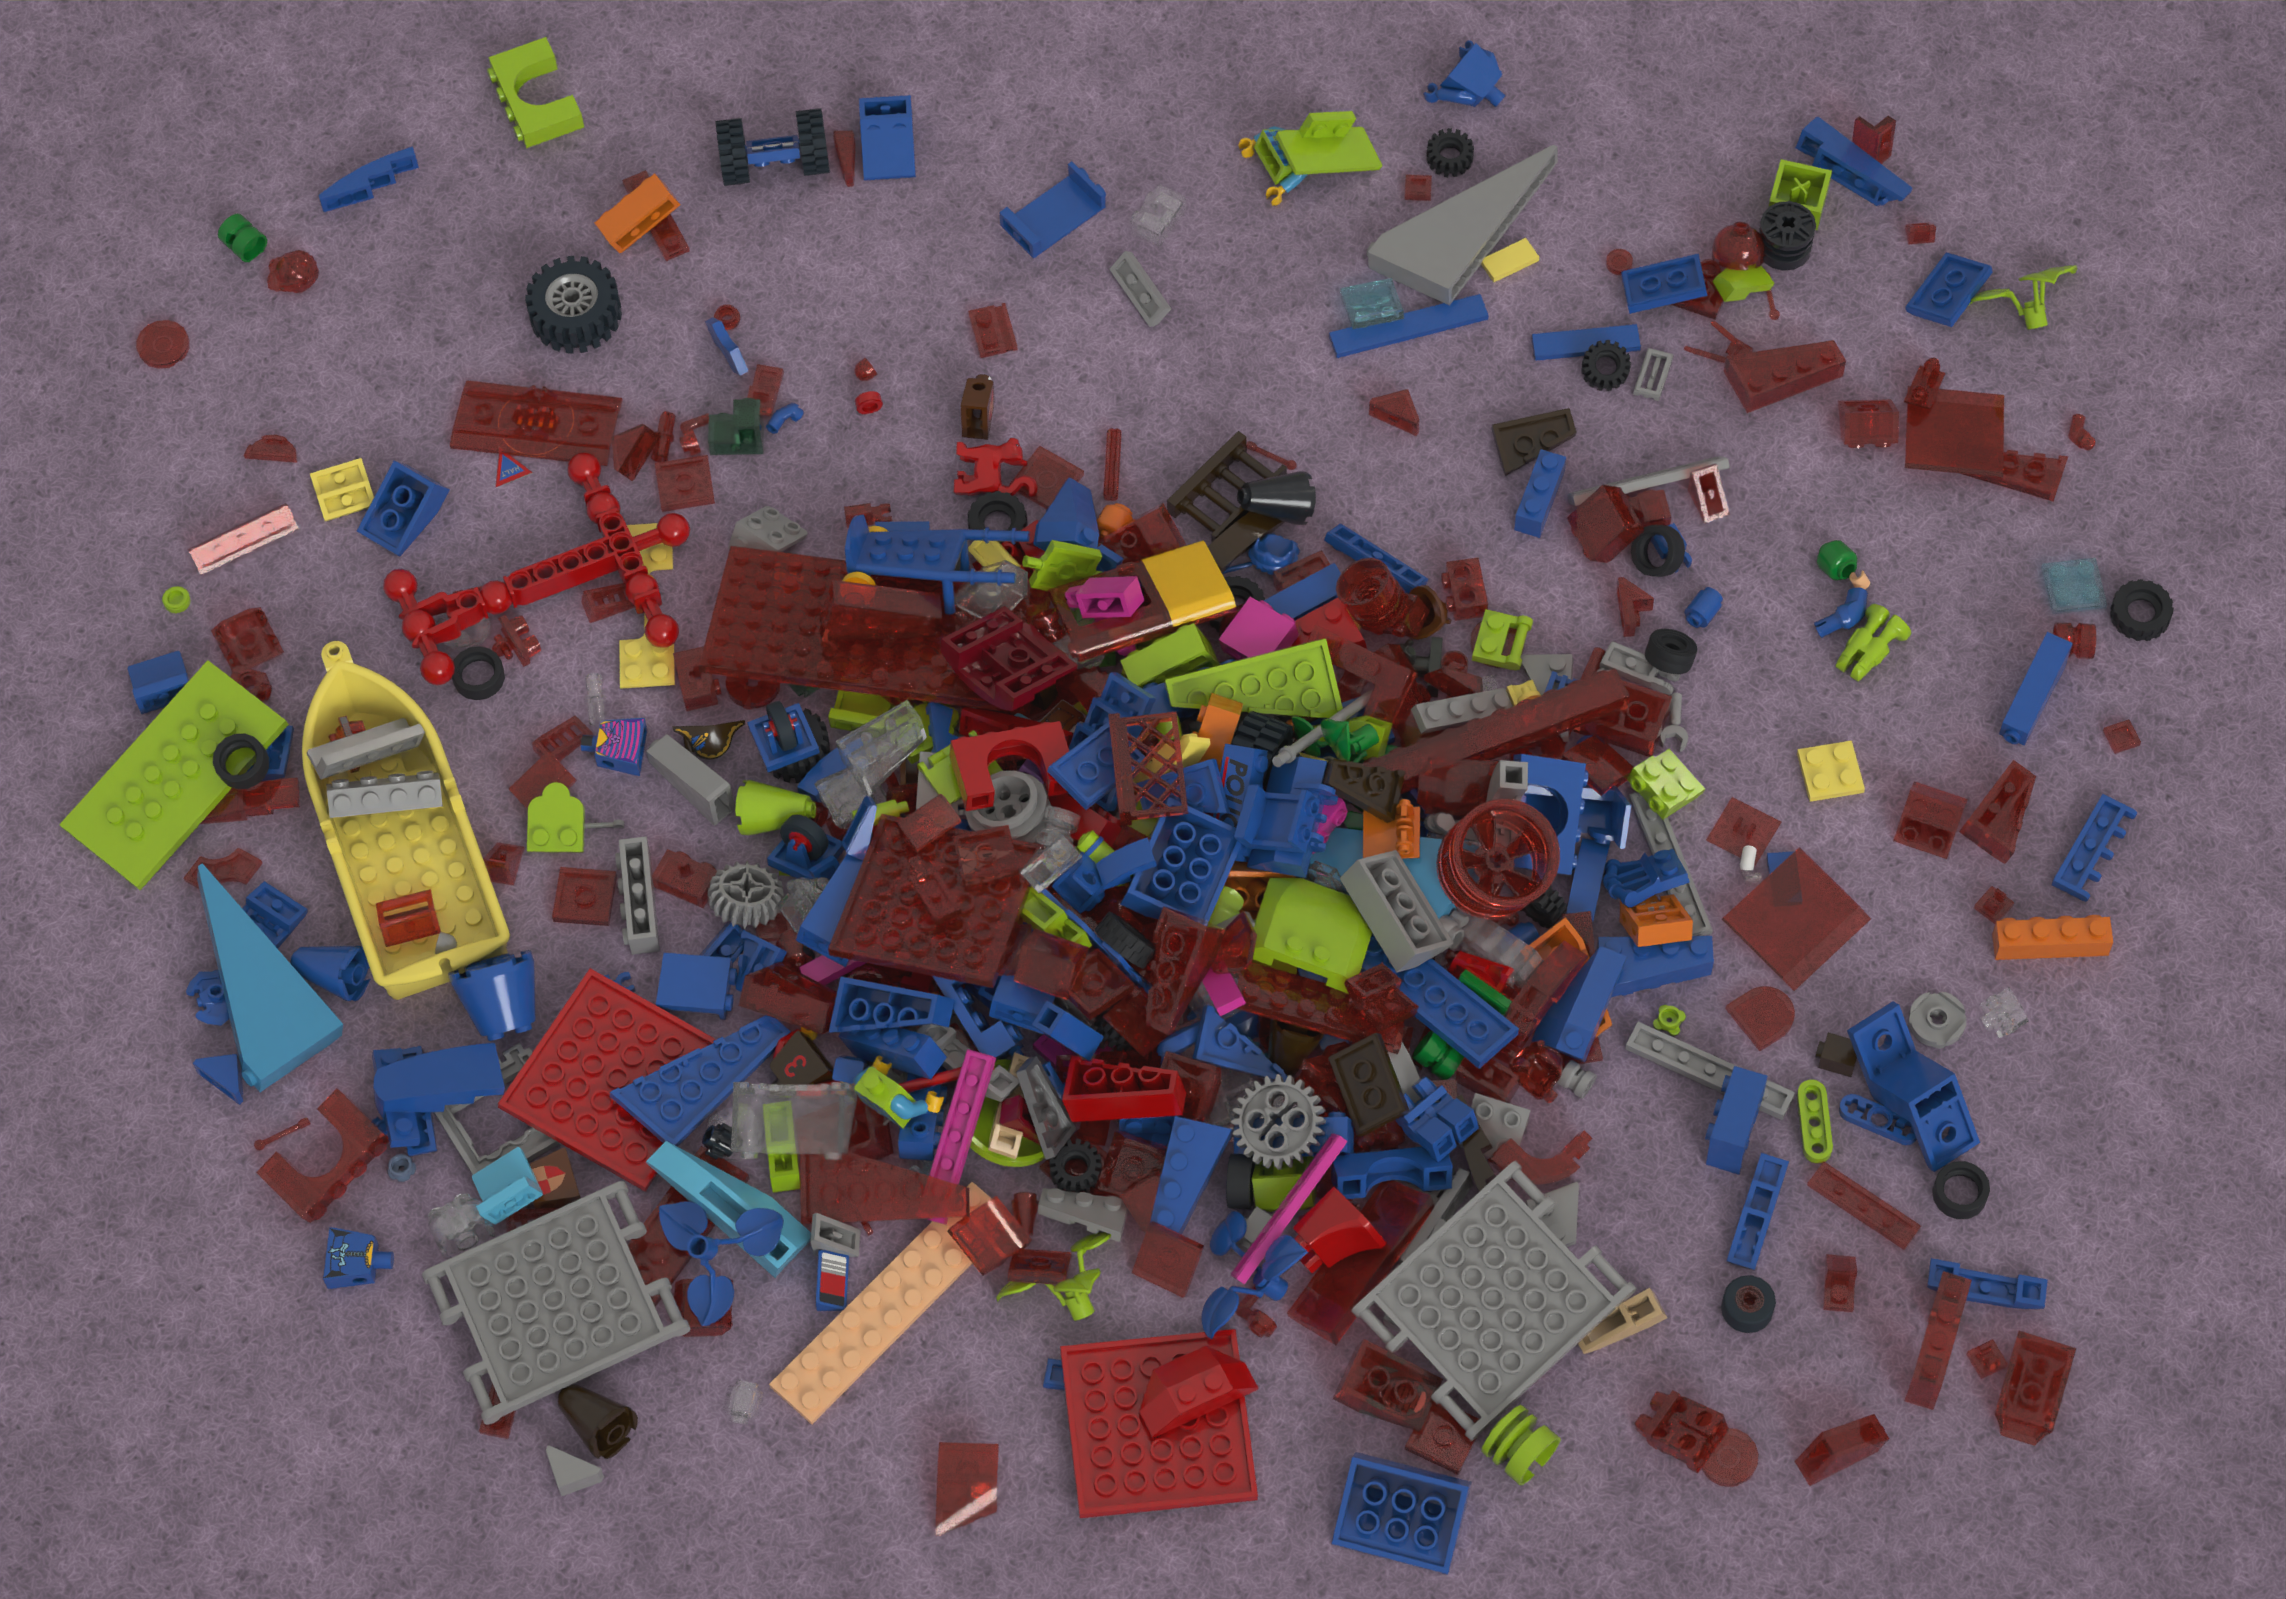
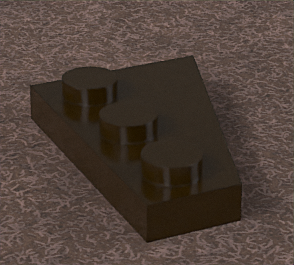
M1570 408L1492 424L1491 427L1505 476L1537 459L1541 449L1551 451L1576 436V428Z
M1333 759L1327 763L1322 784L1334 788L1336 795L1388 823L1395 819L1396 806L1399 802L1406 771L1386 770L1385 767L1363 766L1362 763Z

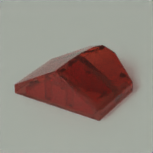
M1242 911L1203 949L1214 973H1239L1249 968L1252 963L1257 934L1247 914Z

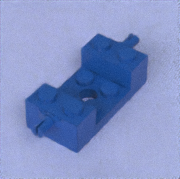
M948 933L941 936L938 940L945 949L946 954L926 967L944 996L955 999L953 1010L979 1052L996 1057V1061L998 1059H1006L1009 1056L1012 1057L1014 1052L1024 1056L1021 1048L1024 1046L1020 1041L1024 1037L1016 1025L1001 1020L990 1027L984 1015L973 1009L972 1004L975 1001L969 991L961 987L979 975L975 969L977 968V961L971 952L967 953L966 950L963 951L956 947Z

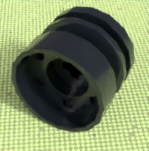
M1791 201L1778 202L1768 207L1762 215L1756 245L1758 255L1765 264L1782 271L1794 270L1805 264L1812 251L1816 230L1815 218L1810 210L1799 203Z

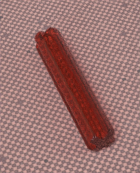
M1118 428L1107 430L1103 492L1104 500L1116 501L1118 499L1122 436L1121 430Z

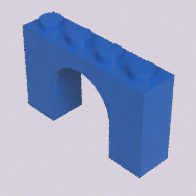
M1516 754L1513 761L1528 762V785L1544 788L1556 798L1560 807V822L1555 832L1543 841L1517 840V857L1514 860L1500 859L1499 866L1571 875L1572 870H1575L1577 865V854H1574L1575 844L1579 842L1581 836V827L1578 826L1579 815H1582L1585 806L1582 792L1583 787H1586L1588 782V771L1585 770L1586 764Z
M992 969L978 994L992 1002L1002 974ZM1047 1000L1032 1023V1026L1042 1031L1045 1036L1090 1061L1104 1038L1103 1035Z

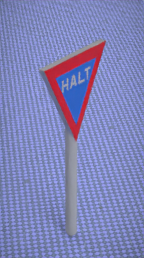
M482 408L481 413L485 415L483 418L486 424L488 423L487 427H492L488 428L490 433H495L491 434L499 452L496 487L533 474V472L503 450L499 439H494L498 438L486 409Z

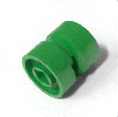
M234 214L228 217L221 224L217 235L218 239L229 249H232L233 253L244 262H251L265 250L268 241L267 237L257 228L253 227L252 223L241 214Z
M1432 1030L1423 1037L1412 1054V1058L1423 1067L1430 1066L1431 1073L1443 1082L1447 1081L1455 1073L1465 1058Z

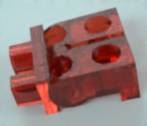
M1672 1390L1670 1395L1657 1391L1650 1402L1651 1409L1657 1413L1653 1418L1644 1413L1640 1414L1634 1424L1636 1430L1646 1437L1648 1445L1687 1464L1688 1469L1698 1474L1712 1454L1711 1448H1716L1729 1429L1724 1414L1681 1396L1680 1393Z

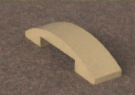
M1014 1052L1008 1072L1018 1079L1016 1072L1029 1057ZM1021 1086L1016 1088L1005 1099L1021 1095L1024 1098ZM998 1101L988 1150L1016 1159L1023 1132L1002 1126L999 1123L1002 1102Z

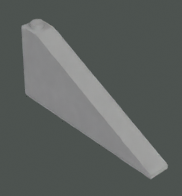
M1551 145L1381 234L1377 241L1372 242L1368 247L1369 268L1450 306L1482 264L1483 259L1488 256L1558 162V147Z

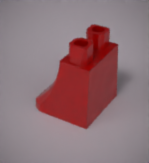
M1335 1187L1293 1227L1298 1234L1294 1239L1308 1251L1299 1261L1312 1274L1323 1263L1328 1268H1331L1339 1261L1353 1254L1367 1250L1383 1249L1387 1245L1372 1224Z

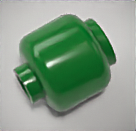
M1833 540L1825 543L1819 549L1817 565L1829 578L1845 580L1849 578L1852 572L1855 573L1858 558L1856 553L1844 542Z

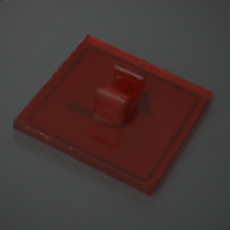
M1732 797L1706 841L1740 858L1743 847L1753 846L1757 849L1754 863L1756 866L1782 822Z

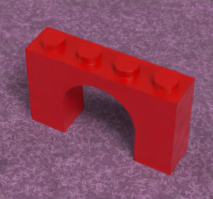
M1043 722L1035 726L1015 727L1011 730L992 731L984 735L963 736L956 740H951L950 760L965 810L971 811L993 807L995 790L988 767L996 759L1007 755L1022 756L1035 763L1040 770L1048 796L1068 793L1047 772L1051 764L1069 752L1061 722Z

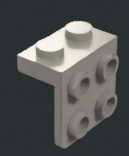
M765 506L736 522L728 548L770 576L775 571V564H779L782 552L804 540L807 536V531L800 527L798 523L779 513L777 509Z

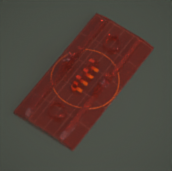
M467 380L453 426L450 448L569 462L571 457L578 453L587 452L593 454L599 460L601 466H607L623 398L549 390L545 386L539 389L535 385L521 387Z

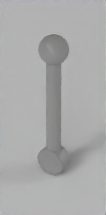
M614 820L613 822L585 823V829L624 828V821Z

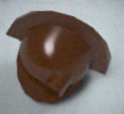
M1425 585L1411 589L1400 619L1402 631L1409 638L1416 640L1427 638L1441 630L1445 624H1451L1452 619L1448 618L1446 603L1439 599L1433 589Z

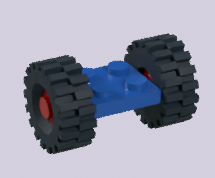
M822 108L796 111L799 139L798 135L746 141L745 145L742 118L716 121L718 150L724 186L750 183L749 164H754L755 167H763L773 161H780L782 164L792 163L796 161L795 159L800 158V150L804 176L830 173Z

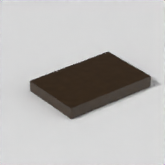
M1376 1032L1328 1057L1357 1136L1362 1137L1410 1112L1380 1033Z

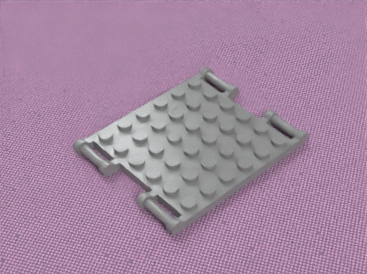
M1517 1161L1510 1163L1351 1310L1357 1318L1361 1317L1386 1344L1385 1349L1390 1354H1394L1409 1339L1447 1381L1432 1394L1431 1398L1436 1404L1440 1403L1466 1431L1465 1435L1470 1441L1475 1440L1485 1428L1637 1290L1632 1282L1628 1283L1601 1255L1602 1251L1596 1245L1578 1260L1540 1220L1543 1215L1555 1206L1556 1202L1550 1196L1546 1197L1521 1171L1522 1167ZM1513 1178L1538 1205L1535 1209L1531 1210L1506 1184L1509 1179ZM1593 1263L1619 1290L1614 1296L1586 1268L1589 1264ZM1376 1303L1401 1330L1396 1336L1370 1311L1371 1305ZM1453 1389L1480 1415L1481 1418L1476 1423L1449 1396Z
M624 1181L616 1182L428 1268L422 1273L424 1282L429 1284L441 1312L439 1317L442 1324L445 1326L451 1325L464 1316L483 1361L466 1368L463 1374L466 1381L471 1383L479 1402L484 1424L495 1423L504 1415L668 1339L685 1335L690 1331L689 1323L683 1319L671 1293L672 1285L669 1279L661 1278L645 1285L626 1241L644 1236L647 1230L644 1223L640 1222L627 1194L629 1189ZM612 1198H617L629 1225L623 1229H620L608 1202ZM446 1274L459 1303L451 1307L440 1281L441 1277ZM660 1295L672 1324L666 1327L663 1326L651 1299L652 1296ZM486 1373L489 1374L501 1402L495 1406L492 1405L481 1379L482 1375Z

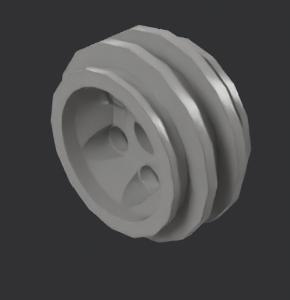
M1000 771L990 775L995 790L993 807L965 811L974 838L984 847L1002 852L1018 851L1029 847L1041 837L1051 820L1052 807L1043 784L1033 775L1020 771Z

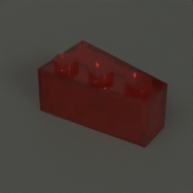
M2013 760L1959 832L1988 854L2006 864L2014 854L2015 844L2023 824L2022 820L2028 807L2036 776Z
M778 962L745 975L738 1006L809 1029L818 1034H824L829 1032L837 992Z

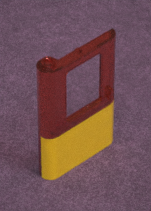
M1204 540L1136 562H1127L1116 566L1117 568L1048 589V595L1071 640V642L1067 643L1069 654L1072 659L1077 658L1078 662L1176 632L1178 628L1184 625H1191L1193 623L1198 625L1236 613L1237 611L1233 594ZM1137 576L1151 602L1150 605L1137 609L1131 617H1110L1085 626H1079L1066 602L1065 592L1070 587L1084 585L1089 578Z

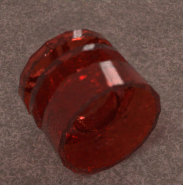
M1360 559L1350 564L1337 580L1336 592L1339 600L1349 611L1356 623L1364 630L1371 632L1384 630L1395 624L1406 610L1408 599L1404 589L1394 578L1387 565L1379 559Z

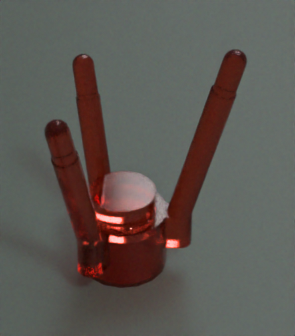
M1712 321L1711 325L1731 341L1725 352L1729 355L1728 358L1700 349L1684 347L1685 351L1726 363L1732 368L1736 364L1743 366L1754 349L1743 341L1738 340L1716 321Z

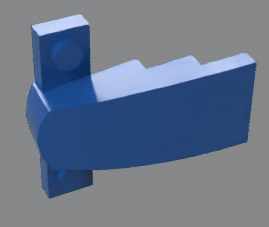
M1110 672L1101 697H1093L1085 722L1077 723L1069 751L1108 721L1134 745L1152 710L1156 697L1119 673ZM1119 784L1097 801L1096 804L1107 811H1115L1125 786Z
M495 1043L448 1048L406 1059L403 1058L402 1048L373 1050L372 1053L375 1070L374 1103L381 1117L385 1119L390 1148L419 1146L420 1135L415 1112H444L445 1105L474 1104L475 1097L504 1095L505 1086Z

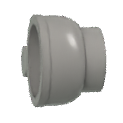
M1454 910L1450 916L1444 915L1439 918L1454 943L1450 947L1452 950L1461 944L1464 938V930L1461 928L1469 921V917L1458 910Z

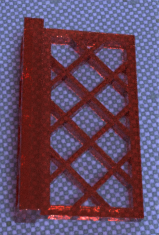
M1177 712L1120 718V713L1108 714L1120 825H1132V820L1188 814ZM1172 721V728L1166 735L1155 729L1160 722ZM1140 725L1145 730L1136 739L1127 732V726ZM1150 733L1160 739V742L1153 749L1142 743ZM1165 744L1175 749V753L1168 760L1158 754ZM1137 747L1148 753L1140 763L1130 757V754ZM1152 758L1164 764L1155 774L1145 767ZM1168 768L1178 774V777L1171 785L1160 778ZM1140 771L1151 778L1143 788L1133 782V779ZM1155 782L1166 789L1158 799L1147 792ZM1173 793L1181 799L1182 806L1169 807L1163 801ZM1143 796L1153 802L1149 809L1136 811V803Z

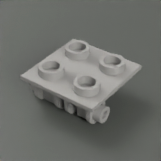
M1475 1093L1471 1108L1474 1110L1479 1125L1493 1147L1485 1152L1484 1155L1512 1163L1516 1160L1524 1131L1529 1122L1528 1117L1531 1110Z

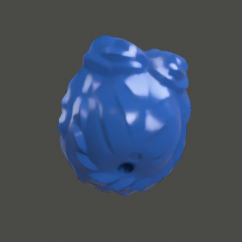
M1271 533L1266 534L1262 540L1258 538L1255 544L1251 546L1248 555L1255 568L1260 569L1261 572H1267L1269 575L1287 574L1297 563L1300 549L1295 541L1284 539L1280 535Z

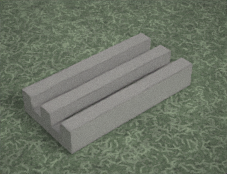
M1648 348L1633 395H1643L1645 398L1649 399L1650 397L1659 401L1674 354ZM1651 356H1655L1656 360L1646 389L1642 388L1641 386ZM1662 358L1666 359L1657 389L1653 391L1652 387Z

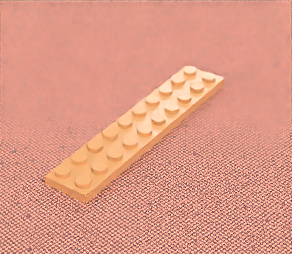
M971 1182L954 1199L947 1224L944 1225L932 1221L769 1384L770 1388L809 1423L813 1424L1014 1222V1217Z

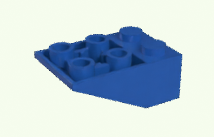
M911 95L859 98L864 180L916 177Z

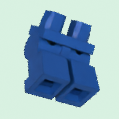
M1425 1076L1411 1086L1420 1099L1413 1103L1407 1093H1404L1410 1112L1395 1121L1413 1142L1419 1143L1429 1152L1430 1157L1439 1162L1457 1147L1455 1140L1461 1144L1479 1129V1125L1472 1108L1457 1098L1453 1099L1443 1085L1436 1087Z

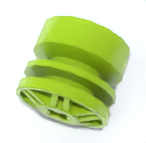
M1523 1405L1515 1407L1500 1419L1491 1430L1481 1450L1487 1457L1494 1455L1492 1462L1496 1465L1503 1463L1509 1458L1505 1473L1521 1486L1534 1476L1528 1469L1535 1460L1543 1467L1552 1457L1561 1441V1438L1546 1425L1539 1427L1533 1432L1532 1430L1537 1423V1417L1532 1414L1527 1417L1528 1409Z

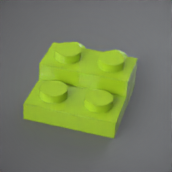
M1670 749L1656 757L1652 755L1635 766L1627 778L1631 787L1645 799L1651 810L1656 812L1662 820L1696 799L1705 791L1702 784Z

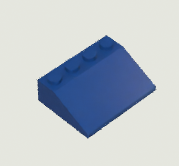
M1169 797L1160 812L1148 840L1157 866L1133 874L1120 905L1146 917L1205 930L1242 845L1234 838L1236 828Z
M1355 1452L1352 1456L1332 1544L1448 1574L1472 1482Z

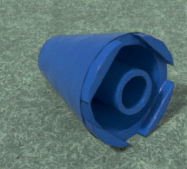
M362 946L300 947L291 956L290 964L304 979L345 1001L359 1000L370 982V979L364 980L370 967Z

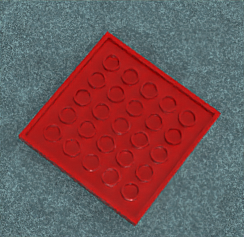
M590 968L498 1102V1108L646 1192L658 1174L646 1161L661 1147L663 1142L610 1097V1091L617 1088L621 1089L633 1083V1080L641 1076L645 1077L654 1073L661 1066L698 1048L702 1049L713 1044V1041L716 1039Z
M1236 1329L1219 1330L1215 1333L1213 1339L1207 1337L1205 1332L1060 1346L1079 1518L1258 1500L1245 1396L1155 1438L1151 1437L1139 1414L1153 1369L1205 1345L1240 1360Z

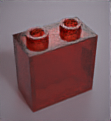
M1602 484L1567 517L1572 533L1580 541L1583 553L1590 561L1603 563L1612 561L1644 531L1621 487Z

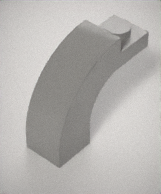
M1500 760L1493 771L1487 794L1484 819L1486 858L1514 860L1517 857V817L1521 798L1528 790V762Z

